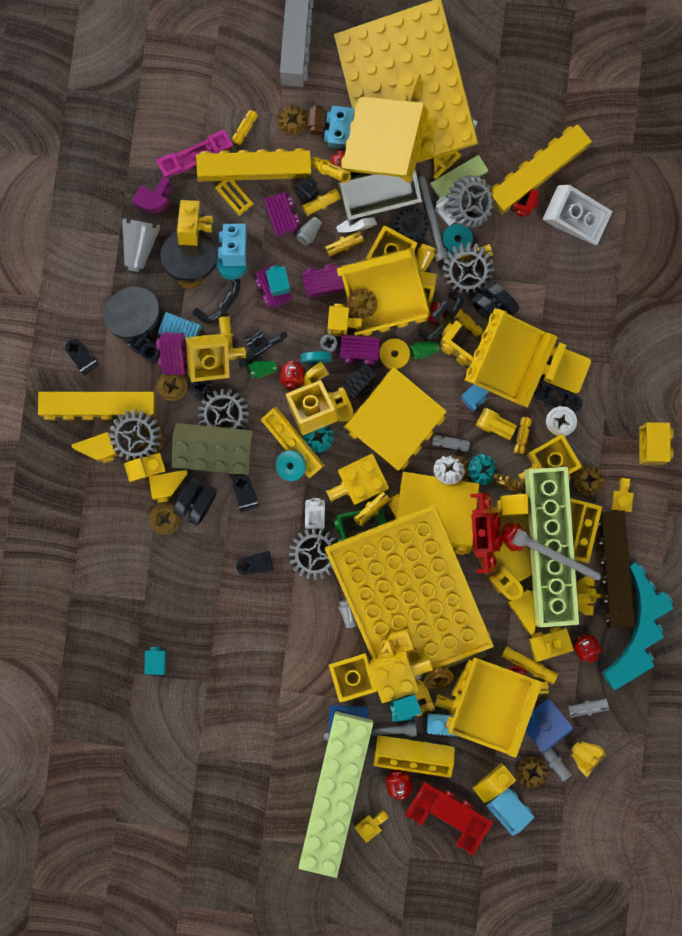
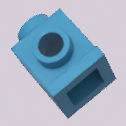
M473 385L460 399L474 412L477 408L476 404L480 406L488 399L486 395L489 391Z

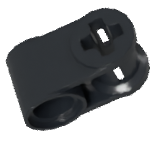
M146 336L138 339L131 338L124 343L151 364L158 362L160 350H157L156 345ZM149 350H156L155 356L147 357Z
M71 339L66 343L65 350L84 376L100 365L79 340ZM73 345H75V346L78 347V348H77V349H78V352H77V353H75V352L73 351V348H72Z
M244 475L235 477L233 488L240 512L244 513L259 508L258 500L249 478ZM239 479L247 481L244 489L237 487Z
M270 551L239 559L236 564L238 573L250 575L274 570ZM243 561H246V564H250L247 572L239 569Z

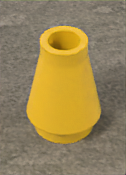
M421 244L420 248H418L417 263L419 271L426 272L435 256V248L425 244Z

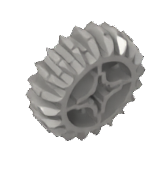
M472 175L461 177L459 181L453 182L454 187L449 188L451 194L446 195L449 198L446 204L450 205L447 211L452 213L450 218L455 219V223L461 224L463 227L469 226L473 228L482 225V222L487 221V216L492 215L490 209L495 208L491 205V202L494 201L491 198L493 192L489 191L491 185L486 184V180ZM471 186L475 189V191H469L467 188ZM466 212H472L473 215L469 217L466 215Z
M468 242L467 248H464V245L461 243L460 250L455 246L453 247L455 254L447 253L450 259L444 258V263L447 265L442 266V270L447 272L443 274V277L448 278L447 284L453 283V290L458 286L459 293L463 289H466V294H469V289H472L473 293H477L476 287L482 290V283L486 284L488 282L486 278L490 279L493 277L489 273L494 271V267L489 266L493 263V259H488L490 257L489 252L483 254L485 251L484 247L478 251V244L471 248V243ZM462 255H474L468 260L459 258ZM479 259L484 265L482 275L475 268ZM454 262L461 269L458 277L454 275L452 270ZM470 265H472V266H471V269H472L473 271H471V270L465 271V267H463V266L469 267ZM467 277L477 278V280L472 282H464Z
M221 389V395H218L215 390L213 391L215 397L212 398L208 394L207 398L209 401H201L205 408H198L199 411L204 412L203 414H198V418H204V420L199 422V425L221 427L224 423H230L234 425L230 429H246L242 422L249 423V420L244 418V416H249L250 413L247 411L243 412V410L248 408V405H241L245 400L244 398L237 400L239 397L238 393H235L232 397V390H228L227 395H225L224 389ZM221 400L229 401L224 407L213 405ZM234 404L239 409L238 420L231 416ZM209 410L216 414L213 426L209 423ZM218 411H223V413L227 411L226 413L230 419H221Z
M137 409L133 410L132 415L127 410L125 412L126 417L123 414L118 415L120 421L114 419L113 423L116 426L110 427V430L115 432L109 434L110 438H115V440L110 442V445H117L113 449L114 452L119 449L122 451L119 457H122L124 453L127 454V461H129L131 456H133V460L138 459V456L141 460H143L145 455L150 457L152 455L150 450L156 452L157 448L154 445L159 446L161 443L156 439L161 438L162 434L155 433L161 428L160 426H153L157 423V420L155 419L150 422L149 419L152 415L149 414L145 418V411L143 410L140 412V415H138ZM128 421H137L133 429H123L122 426ZM142 423L148 428L150 437L143 433ZM137 429V436L140 437V439L137 438L133 442L134 439L131 433L133 434ZM120 434L128 439V447L123 444ZM139 442L149 443V445L142 450H134L136 444Z
M313 528V534L310 535L308 529H306L305 534L307 536L303 537L299 533L298 536L301 540L298 541L294 538L293 542L297 544L296 547L293 545L289 547L295 550V553H289V557L295 556V559L291 560L290 564L297 563V566L293 568L294 571H297L299 568L302 569L299 575L302 576L306 572V579L310 578V574H314V580H317V574H320L321 578L324 579L323 572L326 571L330 576L331 572L328 569L330 567L333 569L328 555L320 551L321 542L323 540L330 546L335 542L336 538L334 537L329 540V532L322 536L323 529H320L319 534H316V528ZM316 538L312 548L301 547L305 541ZM318 544V553L321 556H324V558L319 557L313 561V564H311L312 555L306 553L305 551H313V549H316V546ZM299 553L309 557L308 568L301 564ZM318 560L329 561L324 568L313 570Z

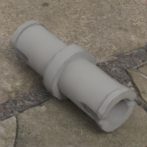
M605 698L592 702L587 700L582 704L568 706L570 718L582 715L592 716V713L609 711V706Z
M552 747L543 754L549 762L548 766L554 769L562 782L572 775L562 762V757H558Z

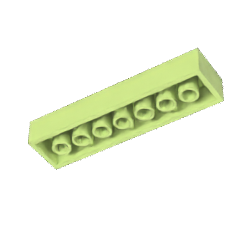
M568 467L524 470L526 494H528L529 538L574 560ZM530 548L536 626L579 625L575 570Z
M335 711L298 869L335 878L338 876L373 727V720Z

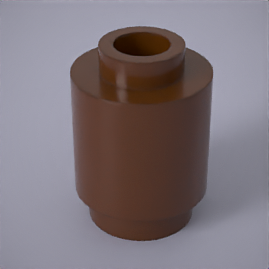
M313 105L312 108L308 109L307 128L310 134L321 135L326 129L327 111L321 105Z

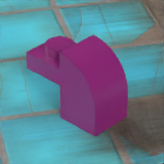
M162 176L154 192L140 185L132 200L133 206L150 214H156L165 210L169 205L168 199L165 196H168L172 190L170 179Z

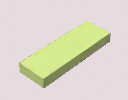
M477 155L431 182L430 186L439 199L443 196L447 197L446 195L451 194L449 188L454 187L453 182L459 181V178L468 175L481 177L488 172V169L480 156Z

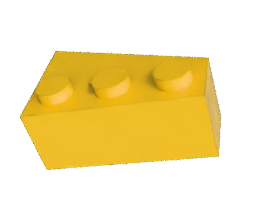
M570 498L574 560L581 563H589L602 506Z

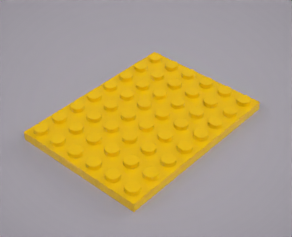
M432 0L334 34L351 105L354 109L355 105L358 104L359 97L392 100L402 69L421 75L412 102L424 103L429 112L416 163L479 144L442 0Z
M435 504L325 547V551L372 659L378 658L391 633L410 629L415 643V648L408 650L411 662L415 664L430 658L434 669L494 647Z

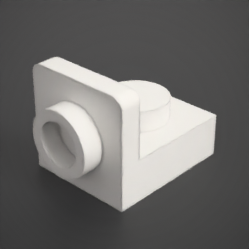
M443 196L436 202L435 211L449 227L455 223V219L450 218L452 213L447 211L450 208V205L446 204L449 198Z
M319 498L306 500L305 529H324L325 501Z

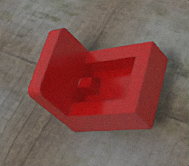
M531 189L526 205L514 203L512 211L517 216L529 217L532 209H536L540 198L537 195L539 191Z

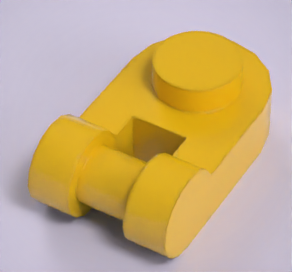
M341 387L336 392H329L328 395L336 410L337 420L348 422L353 416V408L346 391ZM342 398L343 402L336 404L335 400Z
M504 566L499 568V572L495 576L492 575L489 578L492 584L507 599L518 600L523 595L522 585ZM504 577L509 580L505 585L500 582Z
M418 680L419 692L413 694L416 695L417 700L425 698L426 704L419 706L421 713L435 711L428 688L424 686L421 680Z

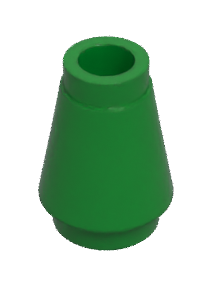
M437 341L414 342L413 345H410V354L413 360L417 359L420 361L439 352Z
M252 361V363H249L248 372L250 378H255L256 380L277 372L275 361Z

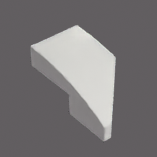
M374 217L364 218L359 221L351 219L344 221L336 228L338 232H353L371 228L377 225Z

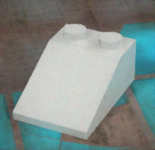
M558 185L542 220L593 245H598L613 211L571 185Z

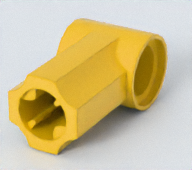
M488 408L483 409L476 423V426L482 430L493 432L508 441L517 427Z

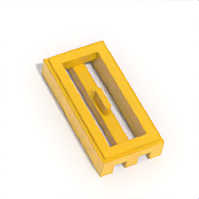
M234 180L222 181L215 187L239 217L254 205ZM229 182L247 202L246 205L242 203L226 183ZM222 187H224L227 190V192L233 197V199L240 205V210L224 193V191L221 189Z

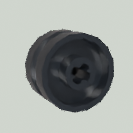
M488 281L483 286V294H476L470 302L473 308L487 322H489L490 315L494 309L506 311L507 314L514 316L520 308L507 291L492 281Z
M193 477L182 491L173 513L181 518L189 513L188 522L198 526L210 509L218 490L210 485L202 490L203 482Z

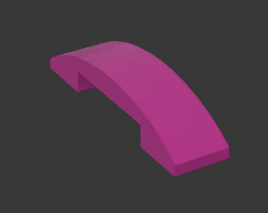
M225 129L208 136V139L176 154L174 152L156 161L163 175L170 177L197 167L196 154H200L203 151H209L211 154L219 153L220 151L229 150L233 145Z

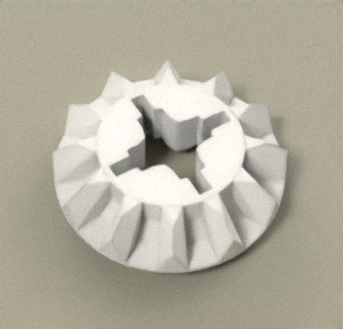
M558 406L552 408L547 414L546 424L551 433L557 436L563 433L566 436L575 430L577 417L569 407ZM565 414V421H567V423H562V425L558 427L559 421L556 420V418H561Z
M443 456L437 460L433 469L435 477L445 484L459 482L465 472L464 465L461 464L459 458L455 459L452 456ZM453 466L452 471L445 474L446 467Z

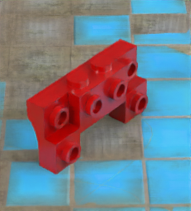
M489 493L471 494V498H477L478 509L472 510L471 514L474 553H476V557H482L483 568L476 570L477 573L496 572L497 559L494 556V552L501 551L503 544L499 532L501 519L498 516V512L491 513L492 499Z
M424 781L404 815L422 826L430 812L462 831L455 845L474 855L492 826L493 821L472 809L474 805L468 801L463 800L460 802L455 799L457 795L451 791L446 790L443 792Z

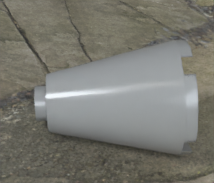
M123 218L125 266H128V270L139 272L140 268L144 269L161 225H156V228H152L153 224L135 220H130V223H126L127 219Z

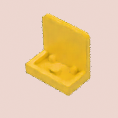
M455 321L453 325L449 323L442 333L443 338L439 344L441 350L447 355L452 354L457 358L456 361L463 367L466 365L470 367L474 357L452 342L462 324L458 321Z
M559 342L556 347H553L549 356L551 361L544 368L542 373L545 375L543 381L577 394L580 392L591 360L565 349L567 345Z

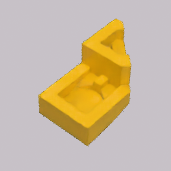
M458 151L435 157L434 178L436 180L440 178L462 155Z
M321 361L306 373L304 384L301 388L319 381L329 374Z
M410 629L391 633L378 656V660L394 657L396 653L414 649L415 643Z

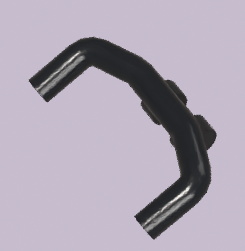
M240 279L230 280L233 283L232 291H228L225 299L217 305L218 311L207 316L196 308L192 314L205 323H213L219 317L224 316L238 297L241 286Z
M453 291L449 292L448 297L456 301L453 307L442 300L439 308L431 314V317L439 325L431 333L420 330L418 336L428 341L436 339L461 309L464 303L463 296Z
M257 329L253 335L244 338L243 340L251 350V353L246 356V359L239 361V367H246L262 353L284 341L288 336L287 333L283 331L267 341L261 330ZM260 340L262 345L256 348L253 343Z

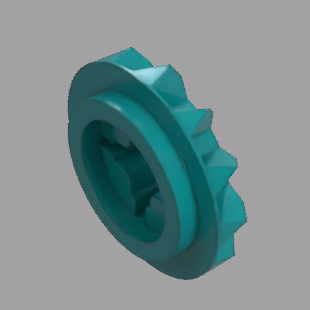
M328 425L316 430L319 434H324L322 437L323 444L318 440L311 442L315 437L314 431L303 435L304 441L313 452L317 453L328 450L334 440L333 431Z
M484 454L475 456L470 461L468 468L470 478L479 485L492 483L491 481L498 470L495 466L496 462L491 459V456ZM482 466H488L485 470L486 474L479 473L482 470Z

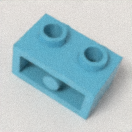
M332 106L331 112L327 113V123H330L329 130H325L324 141L328 142V148L346 150V141L350 136V124L354 120V108Z
M223 224V231H219V243H222V247L218 248L219 259H222L223 266H246V224Z
M509 788L486 805L512 836L518 834L534 818L531 814V809L527 805L522 804L518 799L517 793Z

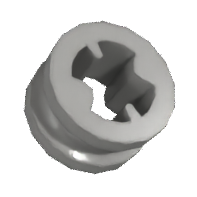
M324 335L321 338L320 346L325 352H333L337 347V340L333 335ZM326 339L334 341L331 348L323 345L326 343Z

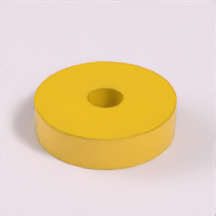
M389 339L381 346L379 357L386 368L391 369L395 367L398 370L407 364L410 350L404 341ZM396 351L398 356L392 357L391 353Z

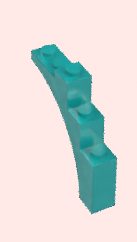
M637 562L629 565L630 576L637 594L638 612L636 626L624 652L611 666L601 672L612 690L620 688L654 667L652 663L654 658L649 651L644 649L664 638L662 635L664 631L658 622L655 623L654 620L674 609L671 605L673 604L671 597L664 592L655 593L656 588L651 581L648 582L645 577V569L641 564L638 565Z

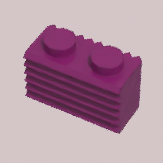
M286 192L264 199L277 238L298 231L297 225H300L297 214L293 215L291 208L294 207L291 196L287 197Z
M276 263L257 271V278L254 279L258 289L262 288L265 293L262 297L266 306L270 305L272 310L293 300L291 293L272 297L266 271L270 267L277 265Z
M328 264L323 266L324 269L316 270V268L306 269L305 273H302L307 298L344 291L342 276H338L337 272L339 266Z
M163 332L157 339L156 348L160 350L158 364L162 367L163 374L184 375L186 373V334Z
M342 334L340 360H344L343 362L347 364H355V361H363L362 364L367 363L368 365H374V362L378 363L380 337Z

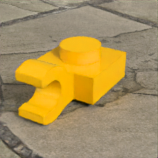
M620 478L619 491H613L611 510L632 512L634 493L628 492L630 479Z
M384 810L374 818L369 814L355 825L354 828L367 843L382 831L379 825L388 819V814Z

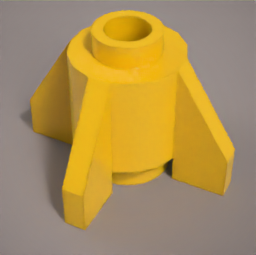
M588 576L576 582L578 610L584 615H593L594 606L590 604H594L596 598H602V594H597L595 588L591 587L595 585V580Z
M584 741L581 744L577 742L571 749L573 752L572 757L581 773L586 777L591 774L599 761L606 756L605 750L600 746L585 743Z

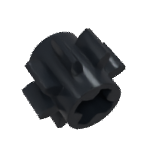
M304 177L295 187L298 190L296 192L297 196L302 201L305 198L309 201L312 200L319 192L316 188L318 183L312 177L309 180Z
M207 380L190 381L193 388H190L189 391L195 392V399L198 396H202L205 400L207 393L212 394L209 390V387L213 386L212 383L207 384ZM201 383H202L203 386H206V387L203 388V391H202V392H200V391L197 389V388H199V385H198V384H201Z

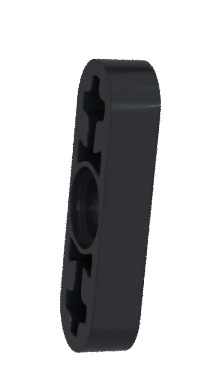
M540 380L538 382V385L541 386L540 389L547 391V388H549L550 391L547 393L546 398L543 397L545 395L543 392L538 394L534 392L532 396L552 406L569 407L571 409V404L567 402L564 403V406L561 405L566 395L568 396L567 401L576 400L578 407L571 409L574 413L578 412L583 404L579 396ZM558 392L561 395L560 401H552L550 398L551 393Z

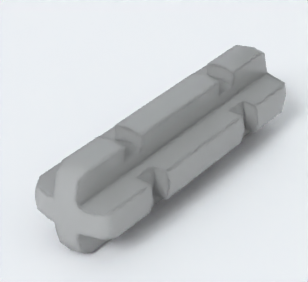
M439 435L433 436V446L442 445L444 448L460 449L461 451L469 450V441H459V439L449 437L441 438L442 436Z

